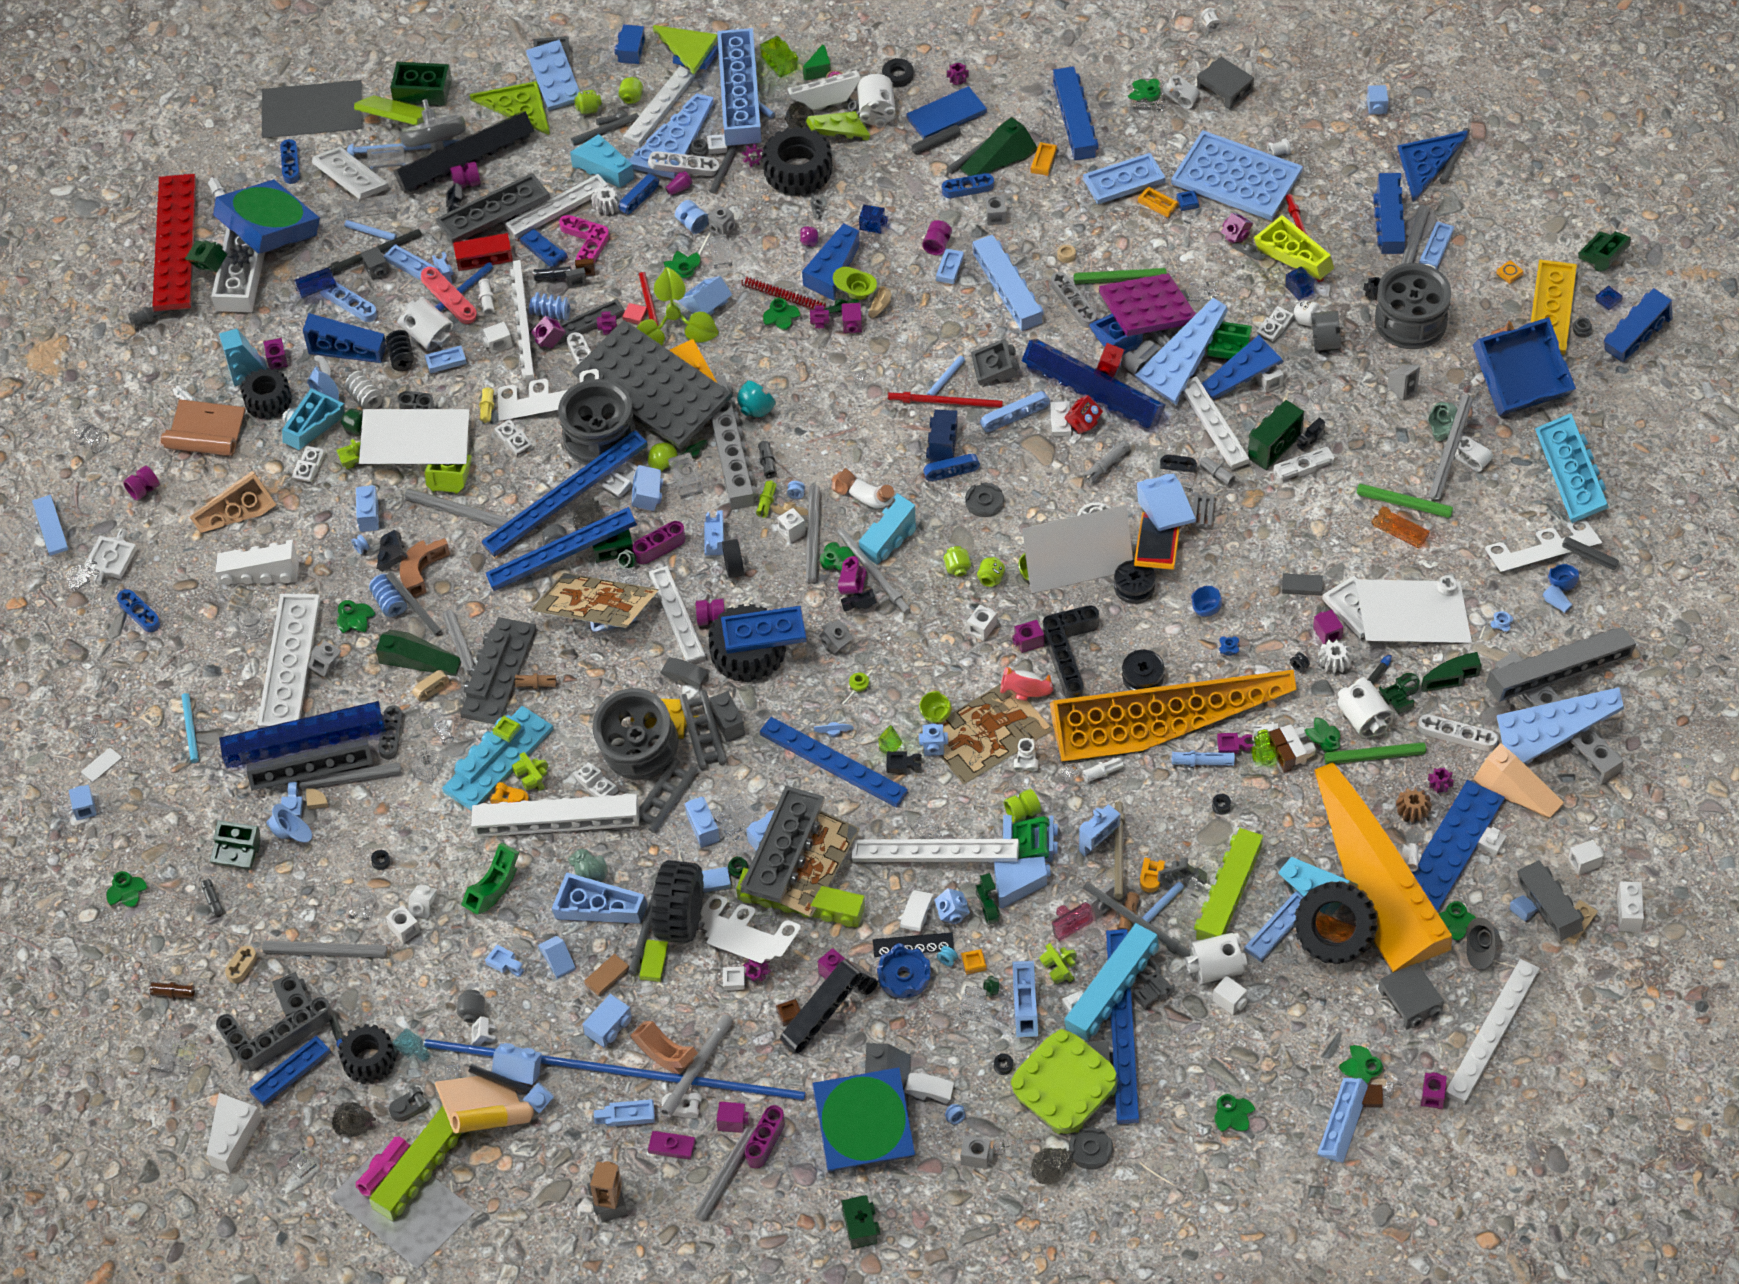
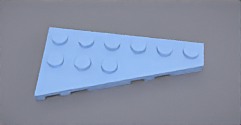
M696 93L683 105V109L678 114H674L667 124H663L646 140V144L641 149L638 148L630 159L627 158L632 163L633 169L674 179L678 174L676 172L651 169L648 166L649 156L655 151L687 155L692 141L695 140L714 103L713 97ZM676 160L670 161V163L674 166L679 165V163Z
M1212 298L1135 374L1136 379L1177 405L1181 392H1184L1187 387L1188 379L1190 376H1193L1205 354V348L1211 343L1215 330L1219 329L1228 312L1227 306Z
M1618 687L1497 715L1503 745L1527 765L1533 761L1532 759L1543 753L1550 752L1571 740L1574 735L1581 731L1585 732L1597 722L1604 721L1624 710L1620 688Z

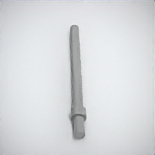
M839 528L837 530L838 535L887 592L891 602L897 605L904 614L909 613L911 609L904 602L903 596L899 591L894 590L844 528Z

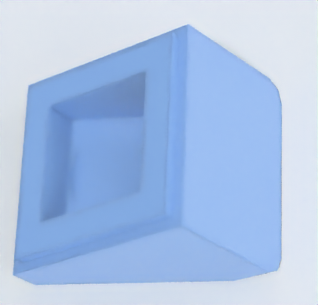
M1524 895L1511 901L1509 908L1525 922L1538 911L1533 902Z

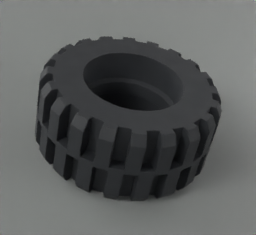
M796 126L793 129L789 127L785 128L782 132H776L775 136H771L767 140L768 142L765 143L762 151L763 172L766 181L775 190L779 189V192L783 194L789 193L791 196H795V194L803 196L809 192L810 194L814 193L817 188L821 189L824 183L826 184L829 181L833 171L831 145L818 131H811L807 127L800 128V126ZM797 157L810 160L800 165L785 163L787 160Z
M741 604L737 608H728L726 613L722 612L719 614L718 619H715L711 624L708 633L711 660L719 672L723 671L725 677H733L735 681L745 680V682H751L753 679H756V681L762 680L763 676L768 677L773 674L772 670L776 671L780 667V663L784 661L786 645L726 653L721 617L766 611L767 608L762 606L758 608L755 604H749V606Z
M667 860L661 864L655 881L651 911L652 932L658 940L689 943L694 940L701 919L704 896V876L701 866L697 863Z
M1343 881L1326 882L1311 889L1299 902V906L1295 911L1294 928L1297 931L1295 935L1297 940H1300L1302 943L1301 947L1304 951L1307 950L1314 959L1318 958L1323 963H1347L1365 953L1374 942L1375 934L1378 930V914L1374 909L1372 899L1370 900L1367 897L1365 891L1358 889V886L1347 884ZM1333 902L1342 903L1353 911L1356 918V928L1348 940L1334 943L1320 935L1316 926V919L1319 911L1326 904Z

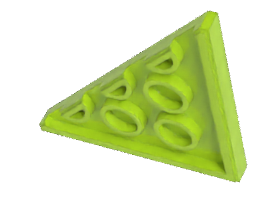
M653 25V32L659 35L661 41L667 44L676 56L678 55L680 61L691 69L692 74L697 72L718 41V35L713 33Z
M537 81L469 94L471 101L508 118L519 112L526 111L533 129L546 135L550 134Z

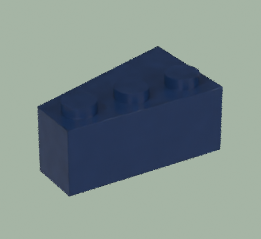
M935 409L934 416L930 417L931 432H928L929 447L926 449V459H930V463L954 458L958 427L957 410Z

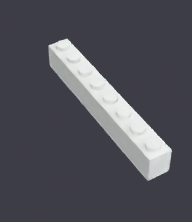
M637 794L472 805L471 827L475 837L639 826Z

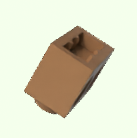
M596 1162L590 1184L595 1206L617 1208L622 1181L619 1166L613 1162Z

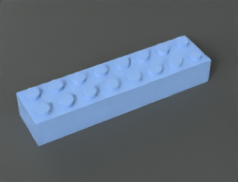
M753 28L717 31L725 146L762 143Z

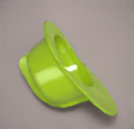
M840 267L833 273L834 284L837 288L847 292L852 299L863 300L868 298L877 288L875 277L866 272L851 267Z

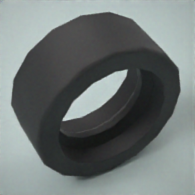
M738 539L722 541L728 578L744 576Z

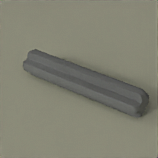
M954 125L912 144V152L919 154L960 135L961 130L958 125Z
M1565 537L1562 542L1563 548L1611 570H1615L1618 566V559L1570 537Z

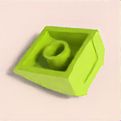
M467 455L466 464H428L425 470L426 486L433 492L446 491L457 494L465 486L472 455Z

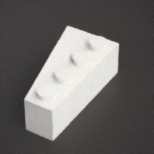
M293 539L287 540L286 544L282 545L276 542L271 543L266 548H260L259 546L251 547L249 551L245 552L239 549L218 553L215 573L219 584L297 582L299 560Z

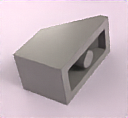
M1418 364L1402 365L1398 369H1393L1388 375L1387 387L1402 400L1406 399L1418 389L1420 366Z

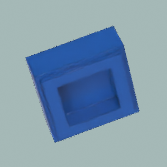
M1194 190L1176 194L1181 211L1199 208V201Z

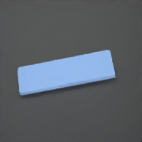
M1343 1078L1317 1153L1318 1156L1337 1162H1344L1363 1107L1362 1101L1368 1088L1363 1079Z

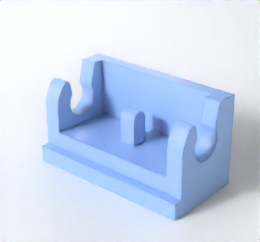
M723 510L717 511L716 518H711L710 513L707 512L706 522H704L705 556L723 555Z

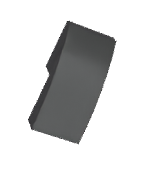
M669 657L660 673L676 683L681 679L698 689L707 670L690 662Z

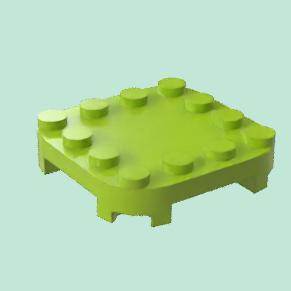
M1059 1029L1047 1037L1016 1070L1011 1079L1013 1092L1018 1102L1025 1105L1049 1125L1052 1131L1059 1135L1061 1133H1078L1083 1128L1082 1125L1110 1095L1114 1096L1117 1091L1118 1082L1115 1068L1107 1059L1080 1037L1064 1029Z

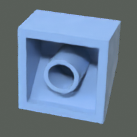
M717 276L704 279L685 293L684 297L678 300V302L691 313L702 311L711 315L714 313L715 307H721L728 302V298L732 296V293L722 277Z

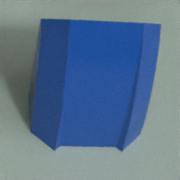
M1113 314L1089 324L1091 330L1104 347L1106 343L1122 348L1124 349L1123 355L1136 350L1143 340V333L1126 336Z

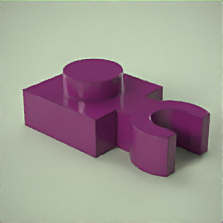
M1217 733L1218 753L1239 754V749L1246 752L1253 751V744L1246 743L1252 742L1251 734L1238 737V733Z

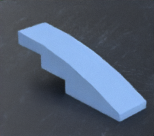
M51 495L32 500L49 556L69 550Z

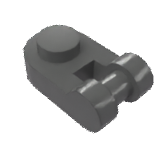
M420 1087L412 1088L409 1093L391 1102L389 1112L393 1120L403 1122L429 1108L430 1103L426 1098H423V1092ZM416 1101L415 1105H410L411 1102Z

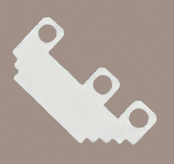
M717 894L711 895L701 910V916H703L701 922L705 923L703 929L707 930L705 936L709 937L707 944L759 963H763L766 958L771 960L775 955L781 957L801 928L800 924L786 920L775 935H771L746 926L754 915L755 908L745 904L739 905L730 919L718 916L728 900ZM720 899L722 904L718 909L712 910L709 908L712 900ZM741 909H748L749 916L744 920H739L737 913ZM787 925H793L795 928L794 933L790 936L782 934V929Z

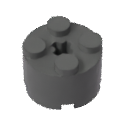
M1338 311L1311 313L1312 324H1316L1312 326L1313 339L1317 338V340H1314L1315 351L1342 348Z

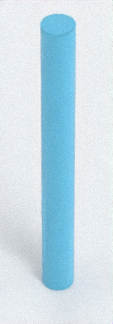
M184 693L181 697L191 763H197L199 758L190 696L188 693Z

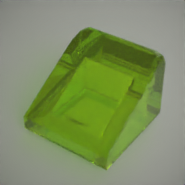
M888 726L878 738L879 751L887 755V751H897L902 745V741L893 726Z

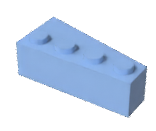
M566 872L551 910L557 920L641 923L648 903L644 894Z

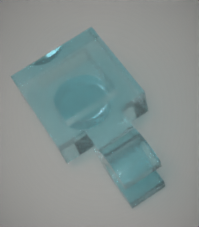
M408 1028L392 1042L393 1047L408 1058L414 1054L424 1062L430 1056L426 1052L428 1049L422 1045V1039Z

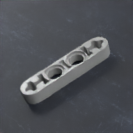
M1054 273L1051 276L1053 290L1083 327L1090 328L1089 324L1097 321L1096 312L1065 273ZM1067 291H1071L1074 294L1072 296H1066L1064 293ZM1075 304H1082L1083 307H1082V308H1075L1074 305H1075Z

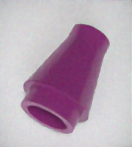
M686 171L679 172L665 189L672 196L690 188L693 181Z

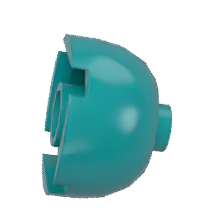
M750 380L741 386L737 395L738 405L741 408L740 411L747 417L766 416L776 405L775 399L769 392L766 395L762 391L763 387Z

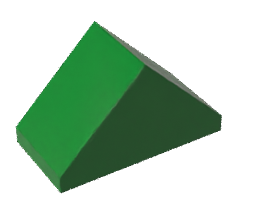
M823 44L803 66V79L806 81L826 77L831 72L830 60L826 47Z

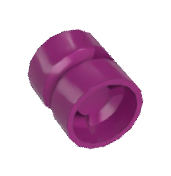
M476 162L467 163L464 167L459 165L450 168L453 183L462 185V189H465L467 185L471 187L481 185Z
M941 220L932 221L922 242L923 249L931 255H942L952 235L951 226Z
M146 465L137 470L136 475H130L123 480L126 491L136 501L147 495V491L151 492L160 485L157 476Z
M724 598L712 600L711 603L707 599L696 600L698 626L709 625L711 621L718 619L719 614L725 613Z

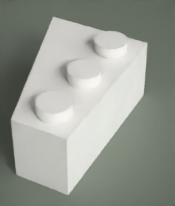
M219 1093L207 1149V1157L212 1167L227 1173L232 1172L262 1120L256 1106Z

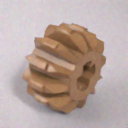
M1415 787L1413 791L1407 788L1405 793L1400 792L1396 800L1398 815H1403V821L1409 818L1411 823L1414 819L1421 822L1423 818L1429 816L1432 804L1430 802V795H1425L1424 790L1419 792Z

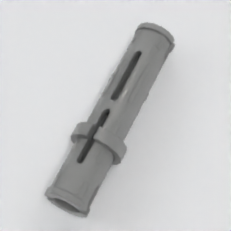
M1122 440L1102 459L1096 460L1093 466L1083 473L1084 479L1087 476L1089 477L1085 481L1092 483L1099 475L1105 474L1113 463L1131 449L1130 445L1124 447L1128 442Z

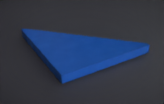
M1467 130L1397 145L1412 202L1418 199L1468 137Z

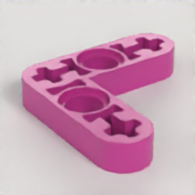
M571 215L562 216L559 219L560 230L563 233L586 240L578 252L576 260L594 258L595 263L609 240L608 228L604 225ZM582 227L589 228L585 232L580 231ZM591 245L597 246V248L594 250L588 249V247Z

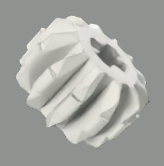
M609 185L605 188L601 186L600 189H595L594 194H592V207L598 214L603 213L606 216L607 213L613 215L614 211L619 212L618 206L622 199V194L616 189V186L612 188Z
M1336 639L1332 643L1328 640L1326 645L1322 644L1318 652L1320 667H1325L1326 672L1332 670L1335 674L1338 670L1343 673L1344 668L1349 669L1353 660L1351 646H1346L1345 641L1338 643Z

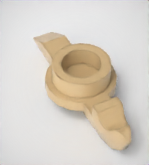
M785 502L784 506H780V504L777 506L771 505V509L777 514L782 515L794 508L799 515H808V510L804 507H797L795 502Z

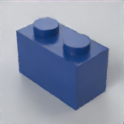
M623 24L622 31L618 32L619 43L615 45L614 51L618 57V63H640L646 39L644 26Z

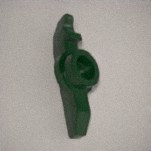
M840 298L835 301L834 306L829 305L824 310H829V313L842 312V304L860 303L858 299L846 301Z
M702 440L695 445L688 446L686 451L677 458L680 461L686 460L688 457L692 459L697 458L700 454V449L703 450L708 441Z

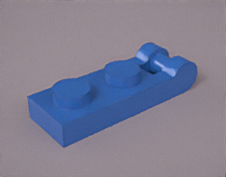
M534 228L520 238V243L548 266L556 267L560 261L568 258L567 253L563 249L560 250Z

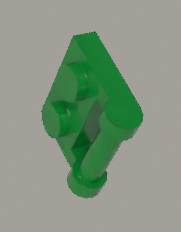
M1041 816L1013 823L1012 839L1019 840L1018 859L1045 857L1046 859L1049 857L1047 827L1050 825V819L1048 817ZM1039 827V848L1035 849V828Z

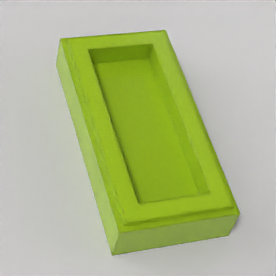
M646 941L639 975L640 980L661 982L668 942Z

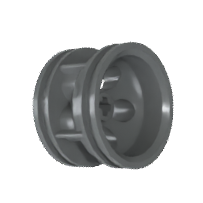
M1420 263L1401 264L1388 270L1379 282L1377 294L1378 303L1375 311V326L1380 336L1390 344L1404 349L1426 348L1439 341L1446 331L1448 322V309L1451 300V286L1448 279L1439 270ZM1403 305L1404 309L1396 310L1393 307ZM1421 311L1423 315H1413V313Z
M591 379L580 382L568 389L559 402L558 414L565 450L571 458L581 464H589L635 430L630 396L622 386L615 382L604 379ZM606 413L613 415L612 418L608 420H605L603 416ZM588 415L593 417L589 422L582 419Z
M628 688L617 691L601 703L594 715L592 724L594 739L606 763L618 775L633 780L648 779L664 771L675 758L679 744L677 729L666 705L656 694L640 688ZM626 717L634 718V724L630 728H625L621 725L622 720ZM656 718L657 722L653 728H645L646 720ZM615 738H623L625 740L624 745L620 747L612 746L611 743ZM658 739L656 743L649 748L650 743L653 740ZM636 751L640 752L639 754L630 755L631 753Z

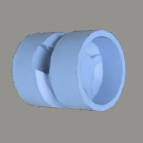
M685 200L677 207L675 218L693 234H698L707 227L708 214L700 209L692 200Z

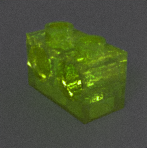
M778 35L760 44L762 59L779 78L798 69V56L796 52L792 51L787 42L783 41Z

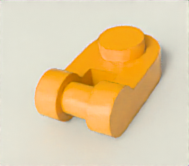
M501 782L497 783L495 787L496 792L490 799L491 804L529 801L526 791L509 787Z
M1144 858L1140 875V887L1143 891L1152 893L1159 889L1161 883L1158 881V871L1165 869L1166 861L1159 860L1158 862L1152 861L1151 858Z

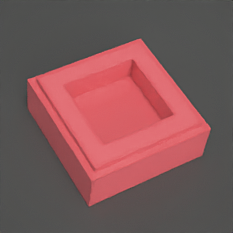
M629 303L622 318L626 322L639 325L647 313V307Z

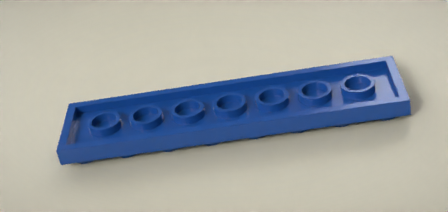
M1469 780L1465 782L1421 855L1418 869L1412 872L1437 913L1476 850L1486 828L1491 825L1505 800L1504 796Z

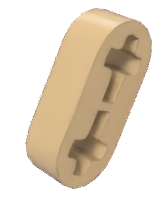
M438 670L419 682L413 688L412 694L419 701H425L446 687L449 678L443 671Z
M241 947L225 969L229 982L233 984L242 982L257 961V954L253 947ZM244 955H251V957H246L245 959L243 958ZM239 970V974L235 973L232 976V972H237Z

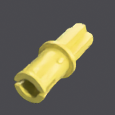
M489 387L482 389V400L479 403L481 408L480 421H483V423L491 421L492 409H494V390Z

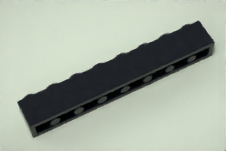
M526 111L519 112L395 169L393 173L401 190H407L409 193L418 189L417 185L421 183L427 185L434 182V177L440 175L442 178L451 174L449 171L451 167L459 165L464 167L471 160L472 162H477L483 159L482 155L486 153L492 155L498 152V148L501 146L507 148L514 145V140L520 138L522 141L531 137L530 133L534 132V129Z

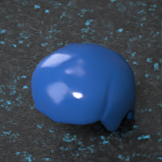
M1560 564L1550 568L1548 579L1551 585L1559 586L1562 591H1569L1577 585L1579 571L1571 565Z
M1213 586L1197 588L1191 595L1193 610L1199 616L1210 617L1218 613L1222 607L1220 592Z

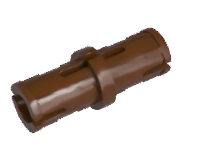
M152 982L150 985V995L167 996L169 999H174V997L193 999L195 995V990L193 989H195V986L179 985L176 982H170V984Z

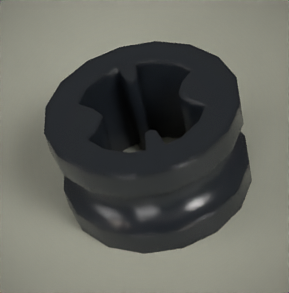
M1297 652L1295 657L1290 659L1291 666L1297 672L1302 673L1305 668L1310 666L1308 658L1301 652Z
M1217 794L1213 798L1212 809L1219 815L1227 814L1231 808V799L1226 794ZM1224 802L1225 805L1223 804V807L1218 806V803Z
M377 850L372 853L371 861L373 868L384 870L389 866L390 856L387 851ZM380 857H381V859L384 858V862H382V863H380V861L377 862V858H380Z
M1003 1053L995 1057L993 1067L996 1073L1007 1075L1012 1071L1014 1062L1010 1055ZM1006 1061L1007 1066L1005 1065V1068H1002L999 1062Z

